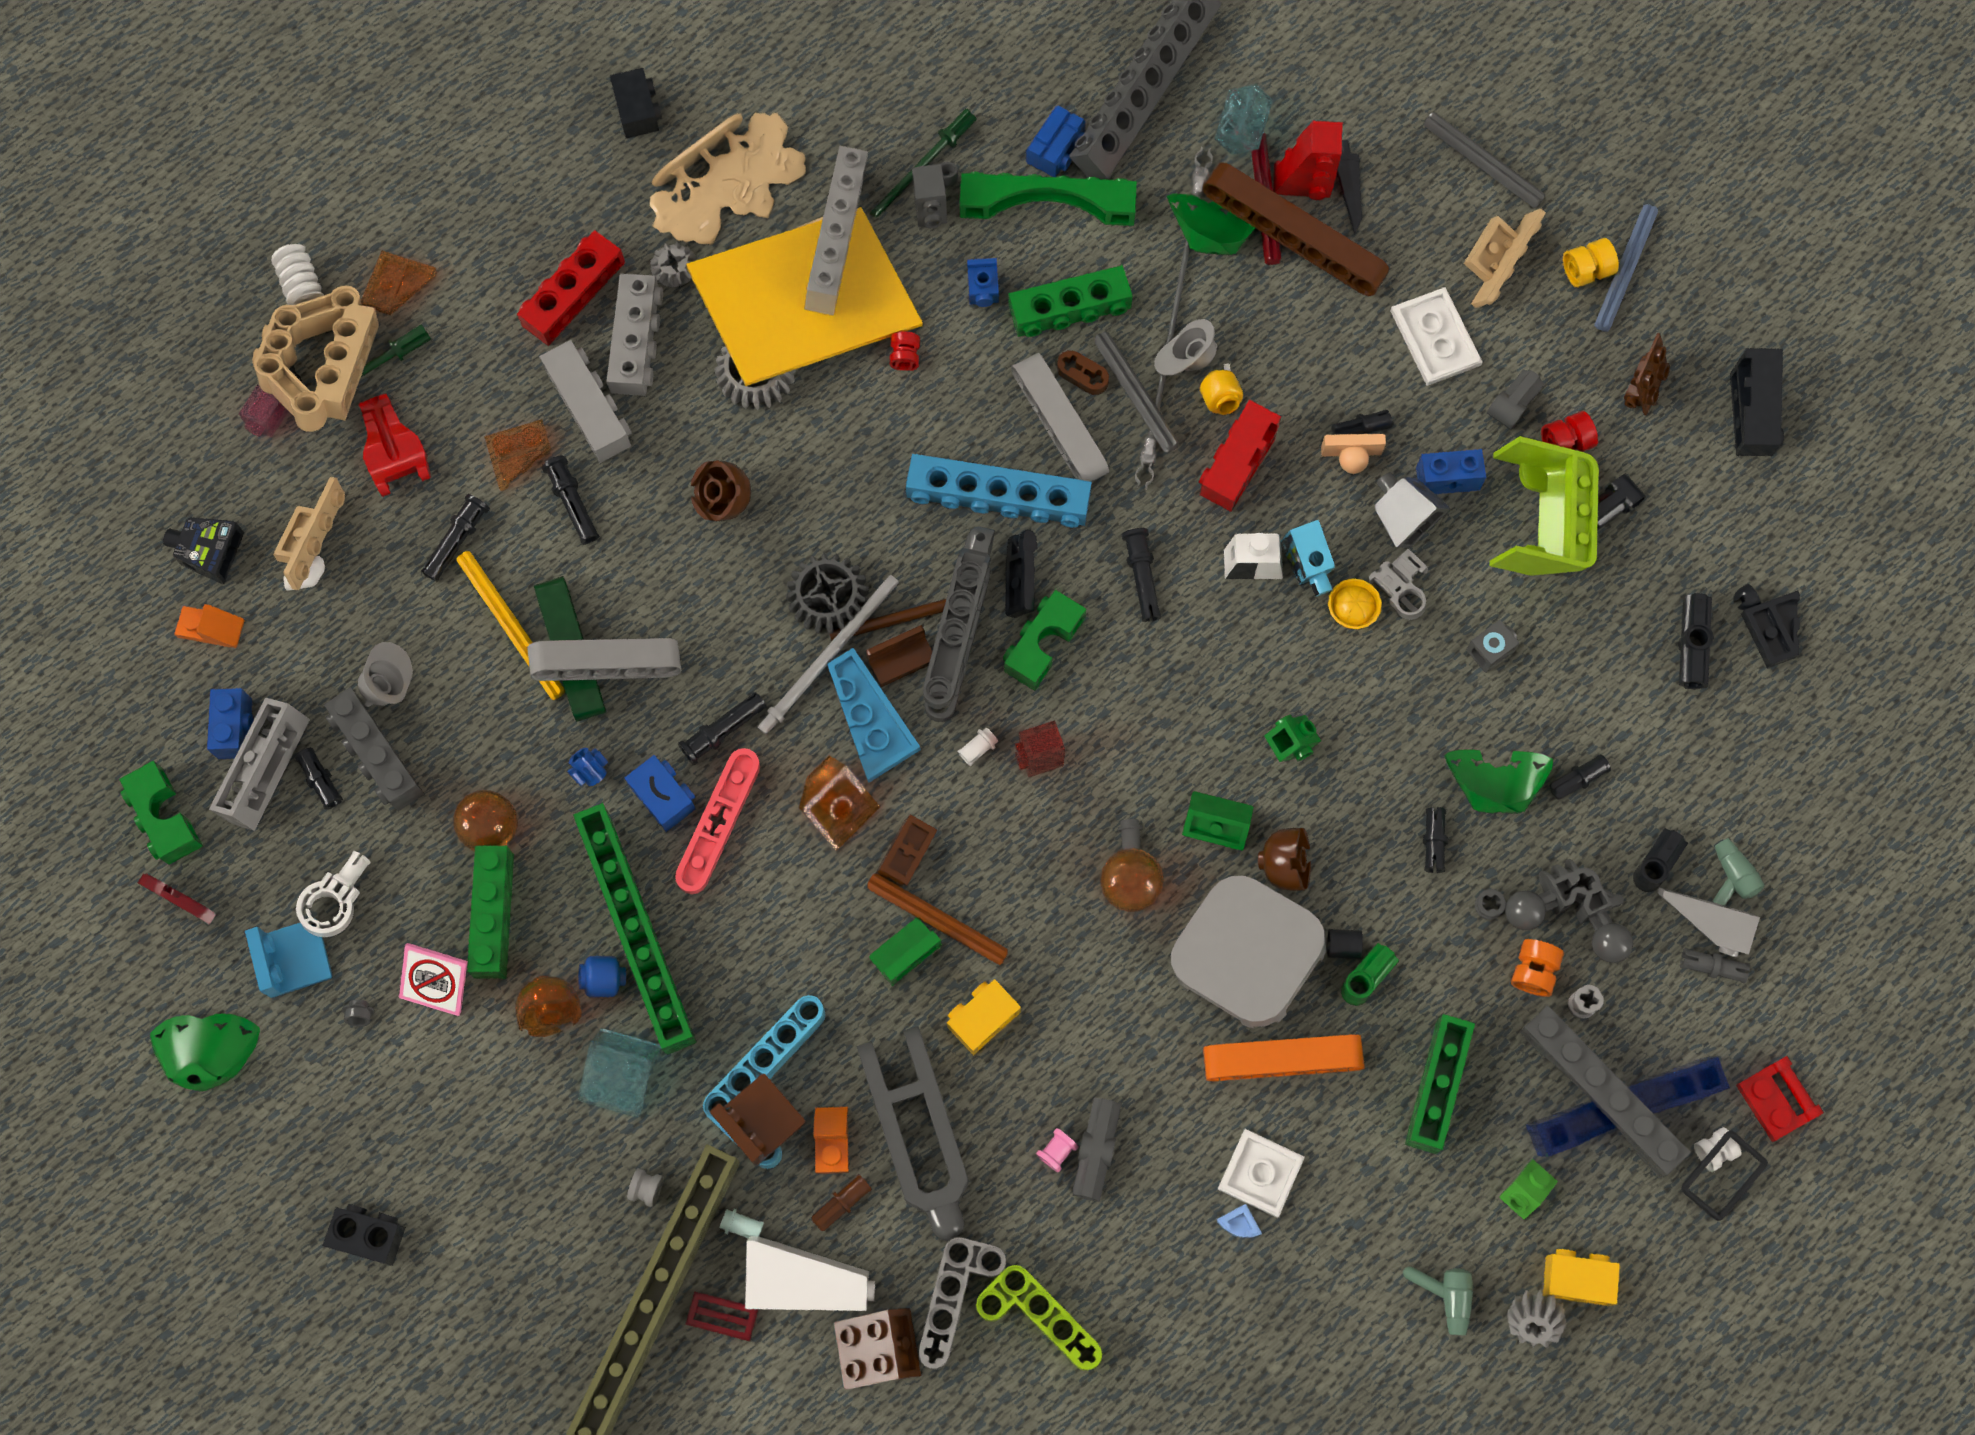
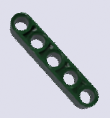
M564 576L534 585L550 641L584 640L571 596L568 594L570 592ZM562 680L576 722L607 713L597 680Z

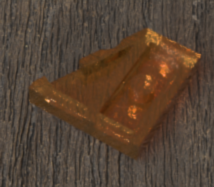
M381 251L362 296L361 304L362 306L373 307L378 312L391 315L436 276V268Z
M542 419L484 436L500 491L506 490L509 487L508 484L520 473L524 474L532 467L536 460L541 459L552 450Z

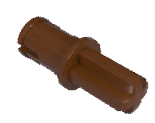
M858 1174L840 1192L832 1193L834 1197L812 1215V1221L821 1231H825L846 1212L850 1214V1208L868 1192H871L872 1188Z

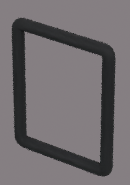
M1727 1131L1683 1183L1681 1190L1715 1220L1721 1221L1766 1169L1768 1161L1735 1132ZM1732 1138L1761 1164L1718 1214L1688 1188L1726 1142Z

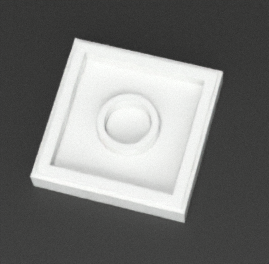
M1244 1129L1218 1190L1278 1218L1305 1157Z

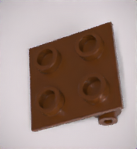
M1657 333L1650 351L1641 357L1634 373V378L1630 382L1631 385H1629L1624 396L1627 407L1636 408V406H1641L1643 414L1646 416L1651 405L1654 406L1657 403L1659 386L1662 380L1666 381L1670 372V364L1667 363L1666 347L1663 346L1660 333Z

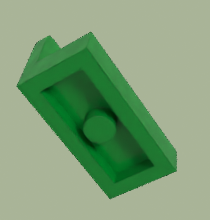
M1193 791L1182 836L1243 851L1254 807Z
M915 918L870 954L869 958L893 986L938 950L942 944L934 931L930 932L919 918Z

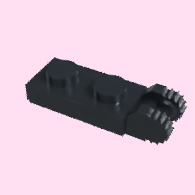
M1031 529L1021 532L1020 536L1015 534L1009 537L1007 542L1005 614L1012 618H1017L1034 611V551L1037 550V536Z

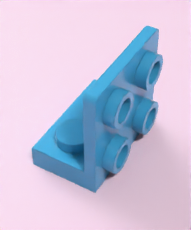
M301 923L269 933L264 932L259 927L245 930L259 991L268 997L273 998L329 980L333 977L323 937L309 933Z

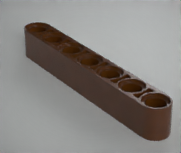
M1219 163L1203 185L1202 190L1210 200L1365 296H1373L1389 273V267L1382 259L1227 163Z

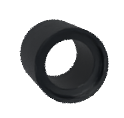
M1328 930L1327 942H1330V950L1327 949L1328 958L1361 959L1363 949L1362 930Z

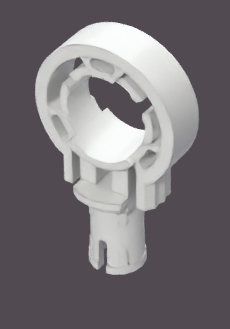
M353 851L339 874L336 873L333 876L327 872L322 881L315 882L303 890L297 900L296 912L305 930L318 937H331L341 933L348 927L354 914L353 902L360 894L354 888V884L371 863L369 859L363 855L360 857V853ZM321 897L336 899L340 904V910L337 916L333 918V921L337 925L331 927L329 921L319 922L311 916L309 909H306L308 919H304L303 910L305 903L308 908H311L314 901Z

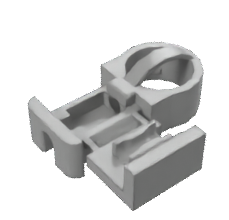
M1407 549L1391 563L1392 569H1390L1389 561L1381 564L1378 572L1374 571L1370 574L1369 583L1373 584L1375 582L1391 597L1390 605L1399 616L1407 620L1419 618L1425 612L1426 597L1422 590L1412 584L1414 581L1412 577L1418 572L1425 575L1428 572V567L1413 552ZM1414 594L1420 597L1422 600L1420 609H1417L1405 595ZM1399 600H1400L1411 612H1406V611H1404V610L1400 607Z

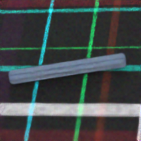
M1645 204L1639 214L1619 263L1618 272L1614 275L1594 324L1598 330L1608 332L1613 324L1657 216L1658 209L1655 206Z

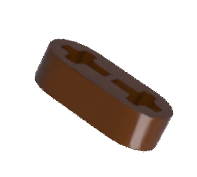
M1073 350L1065 351L1059 356L1057 371L1063 379L1092 395H1099L1107 390L1109 374L1104 367ZM1072 360L1076 362L1075 367L1077 369L1073 367L1069 370L1065 369V362L1071 363ZM1101 376V383L1090 384V377Z

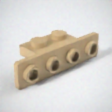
M1543 209L1526 214L1516 231L1499 216L1490 219L1464 262V265L1484 281L1471 303L1475 308L1487 304L1491 305L1497 300L1501 293L1499 289L1513 274V266L1516 261L1527 251V243L1531 236L1535 235L1541 228V220L1546 213Z
M329 478L315 509L296 507L273 555L277 561L288 563L284 570V575L293 590H300L303 581L308 578L310 567L315 557L321 551L322 542L327 532L333 526V519L338 509L344 504L345 493L337 478Z

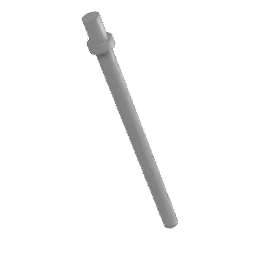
M892 575L887 577L861 607V610L854 615V619L846 624L774 708L770 707L767 710L769 714L757 727L762 733L767 735L778 722H783L785 719L783 717L784 714L899 584L895 577Z

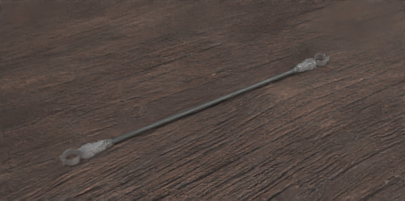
M1202 147L1195 156L1196 168L1192 175L1193 187L1191 192L1193 196H1197L1200 199L1204 193L1202 190L1203 185L1209 178L1208 168L1213 160L1209 149L1207 156L1211 159V162L1206 164L1205 167H1200V163L1196 158L1202 155ZM1192 206L1191 210L1193 211L1195 208H1198V206ZM1187 240L1185 241L1166 344L1174 337L1190 251ZM1160 374L1155 405L1159 411L1166 376ZM1151 430L1148 431L1144 447L1140 451L1139 465L1142 467H1139L1136 471L1137 474L1143 467H1148L1152 479L1146 482V489L1147 485L1151 484L1154 473L1151 468L1155 465L1157 457L1155 451L1157 440ZM1135 474V480L1138 483V488L1140 486V480L1137 478V475Z

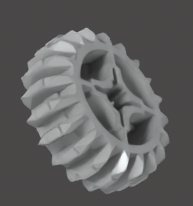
M722 346L721 352L723 356H717L716 359L718 365L715 367V374L718 377L717 384L718 387L723 388L722 392L726 398L731 396V401L734 405L742 400V406L745 409L749 407L750 403H754V408L758 410L761 402H765V405L770 408V399L774 398L776 401L781 402L780 392L789 394V385L794 384L795 381L792 374L796 372V369L745 386L742 378L738 383L732 377L735 364L727 348Z

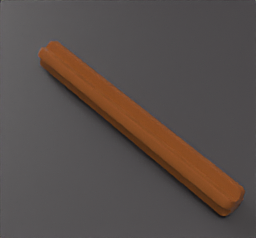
M874 873L868 881L867 888L870 891L996 964L1001 965L1008 955L1007 948L881 875Z

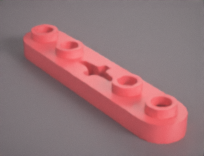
M738 749L729 757L677 868L675 875L676 883L687 894H697L707 886L758 776L760 762L755 752L750 749ZM723 807H727L723 814L726 824H719L714 831V836H712L714 824L710 820L711 817H718Z

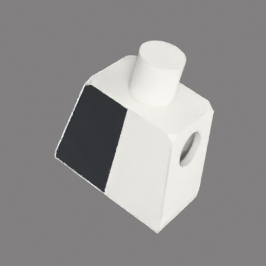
M1255 533L1234 535L1224 549L1225 579H1283L1282 547L1279 534Z

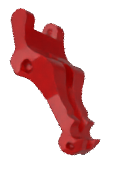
M384 393L359 403L367 431L363 460L381 496L384 497L391 494L388 482L418 471V476L422 481L430 479L431 474L425 448L419 437L400 422L388 395Z

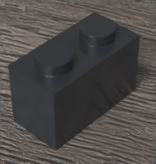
M643 67L609 75L626 139L659 131L657 120H661L662 115L658 102L652 103L651 96L656 95L652 77L646 79Z

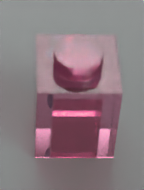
M257 385L238 415L246 424L244 428L250 433L259 437L263 433L272 438L287 415L288 410L273 394L264 392Z

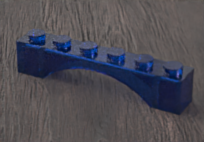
M1703 1057L1627 1086L1653 1114L1703 1099L1730 1088L1718 1057ZM1592 1100L1526 1124L1537 1155L1550 1157L1579 1146L1592 1138L1617 1128Z

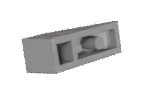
M1659 887L1657 893L1711 942L1720 946L1719 952L1738 957L1739 952L1749 954L1760 917L1753 913Z

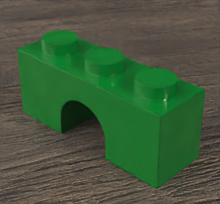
M1057 590L1053 592L1050 598L1045 596L1036 610L1039 614L1033 622L1030 620L1026 622L1020 632L1022 638L1016 646L1012 644L1007 649L1002 659L1005 661L1004 672L1036 691L1052 668V657L1040 649L1039 642L1050 635L1059 636L1070 642L1086 618V608Z
M151 761L119 779L124 790L120 791L121 796L129 807L133 806L137 814L134 817V821L143 834L147 833L151 841L147 843V847L156 860L160 858L170 865L203 847L190 820L181 813L169 819H160L159 809L162 803L176 795L164 769L155 761Z

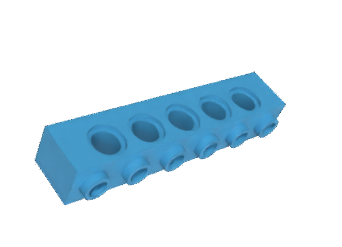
M912 454L906 482L907 498H911L913 502L918 504H928L931 501L941 503L943 507L949 509H957L959 506L969 507L976 513L1001 512V515L1007 518H1017L1020 515L1031 517V520L1039 523H1047L1049 520L1061 522L1063 526L1075 528L1079 525L1085 526L1092 482ZM935 480H943L946 482V484L942 487H934L933 485H931V483ZM967 484L976 487L971 492H965L961 488ZM995 489H1001L1006 492L1000 497L991 494ZM1032 494L1036 498L1032 501H1024L1021 499V496ZM1055 498H1060L1066 503L1062 506H1055L1051 501Z

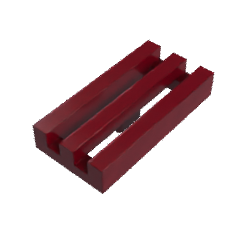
M694 1291L685 1325L750 1342L759 1309H745V1304ZM699 1300L750 1313L749 1319L698 1307ZM697 1313L746 1326V1330L743 1333L694 1320Z

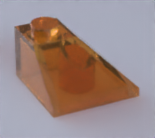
M830 755L807 776L799 804L800 811L836 851L880 808L849 768Z

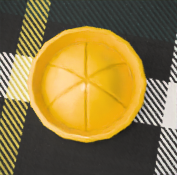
M1351 578L1343 580L1334 586L1329 594L1328 607L1330 613L1337 623L1345 628L1361 629L1368 627L1377 620L1381 613L1382 601L1379 592L1372 584L1362 579Z

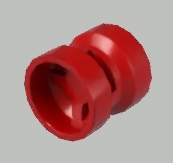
M906 331L892 334L891 347L893 352L890 354V366L895 370L903 371L917 369L919 367L917 350L920 348V337L915 333Z

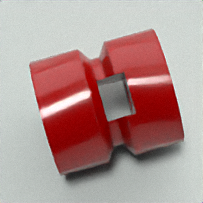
M1585 411L1567 416L1564 422L1556 420L1546 424L1541 429L1542 442L1580 452H1585L1598 445L1596 427L1590 415Z

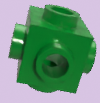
M1287 715L1275 723L1276 727L1264 735L1279 762L1295 758L1297 762L1302 761L1312 755V748L1321 742L1316 733L1315 725L1306 715L1298 717Z

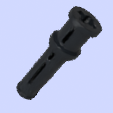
M566 456L553 457L544 462L541 468L545 474H548L553 484L552 491L554 495L561 498L579 535L581 544L587 545L597 540L599 534L596 532L577 492L579 483L576 478L571 476L567 467L568 460Z
M471 494L465 496L466 502L458 514L452 516L450 519L451 527L433 552L429 561L420 571L433 581L438 582L462 542L468 535L471 536V534L475 533V525L483 513H488L490 510L487 504Z
M1135 528L1122 533V540L1126 541L1129 555L1126 561L1129 567L1133 568L1142 622H1149L1151 615L1152 620L1155 621L1161 619V613L1150 566L1153 563L1154 557L1153 553L1149 552L1147 542L1149 531L1147 528Z
M754 692L709 726L707 724L700 726L699 732L685 742L681 740L678 742V746L692 765H696L701 756L711 749H718L719 745H721V740L756 714L766 709L767 706L760 695Z

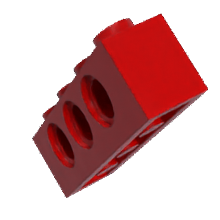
M595 230L588 237H584L579 242L574 253L570 257L563 259L558 266V270L540 284L536 294L531 299L522 303L517 313L522 327L549 346L625 264L622 250ZM590 263H593V264H594V265H593L592 267H590V268H583V267H584L585 265H587V264H590ZM569 284H575L571 289H564ZM550 305H556L552 310H545Z

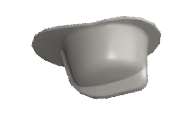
M1199 319L1183 328L1176 337L1158 352L1154 363L1157 372L1164 376L1175 375L1184 370H1201L1209 365L1217 351V343L1214 341L1215 329L1212 323L1205 319Z
M381 642L370 651L363 671L358 678V689L365 698V706L397 704L404 699L412 679L413 669L410 657L399 645L391 642Z

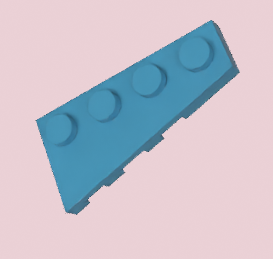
M854 648L827 664L868 783L921 750L920 745Z

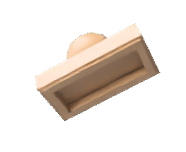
M1385 434L1326 435L1321 446L1322 457L1339 456V462L1343 470L1350 474L1361 473L1368 466L1369 456L1382 455L1386 445Z

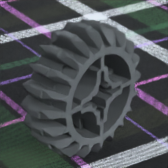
M823 552L822 560L816 561V558L811 555L810 565L801 562L799 566L802 572L793 571L791 573L795 581L787 582V588L790 592L786 594V599L791 602L788 605L789 611L796 613L794 617L798 623L804 621L805 629L808 630L815 624L816 633L820 634L823 627H827L828 634H832L834 631L833 626H838L842 630L845 627L844 622L854 619L853 615L860 611L861 607L868 600L865 596L869 594V588L864 585L866 583L865 575H859L860 567L858 565L850 567L851 560L848 557L840 563V557L837 553L834 554L832 560H828L827 554ZM825 574H834L842 578L833 580L828 578ZM816 578L817 585L815 588L808 591V595L803 596L808 583ZM822 584L825 585L826 590L832 593L831 597L833 603H831L829 597H827L825 593H823L824 590ZM852 590L848 603L839 609V600L847 596L846 593ZM810 607H813L814 609L818 607H824L828 609L830 613L816 612L812 610Z

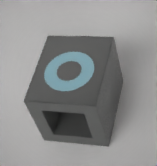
M1498 620L1472 639L1466 651L1481 669L1487 673L1514 653L1519 645L1518 637L1510 626H1505L1501 620Z

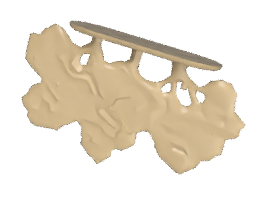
M741 113L735 114L665 165L654 177L652 185L654 187L663 186L675 177H677V183L672 192L658 191L650 197V207L656 214L653 227L658 229L660 233L670 232L676 240L685 242L695 241L698 244L711 245L721 229L720 211L723 207H730L734 214L747 215L753 212L758 217L768 218L774 204V199L769 191V184L782 183L789 185L803 177L806 173V166L804 165L805 154L794 148L783 147L788 126L778 113H773L770 116L765 113H754L750 118L749 128L745 135L733 134L743 120ZM728 138L731 149L728 154L712 156L709 153ZM746 141L749 144V148H744L739 142ZM704 157L710 165L709 172L701 178L688 177L685 170ZM696 181L700 186L693 187L691 182ZM684 183H687L690 188V198L688 201L682 199L681 189L684 190L686 188L683 185ZM675 193L678 196L677 202H674L671 198Z

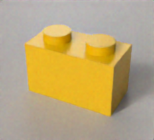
M995 979L989 984L986 981L981 983L972 992L971 995L974 998L965 1006L962 1003L958 1004L948 1014L950 1020L947 1022V1028L973 1056L1021 1013L1019 1004Z
M1556 1249V1254L1546 1256L1543 1296L1554 1295L1556 1299L1604 1306L1617 1305L1620 1263L1610 1262V1256L1589 1254V1259L1576 1257V1251Z

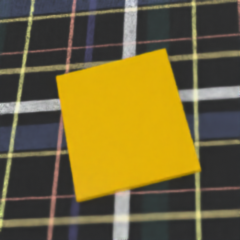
M862 207L857 208L834 316L805 310L806 292L823 220L686 264L745 386L889 338L896 332L909 331L923 325Z

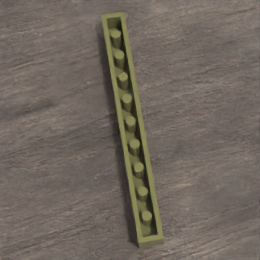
M706 1144L566 1435L611 1434L738 1169L740 1161L737 1158Z

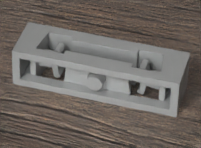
M265 698L209 810L233 825L255 831L310 719L288 703ZM267 718L272 723L271 729L262 730V734L267 736V738H263L258 733ZM234 781L243 783L241 789L237 786L233 788V791L237 793L234 801L226 800Z

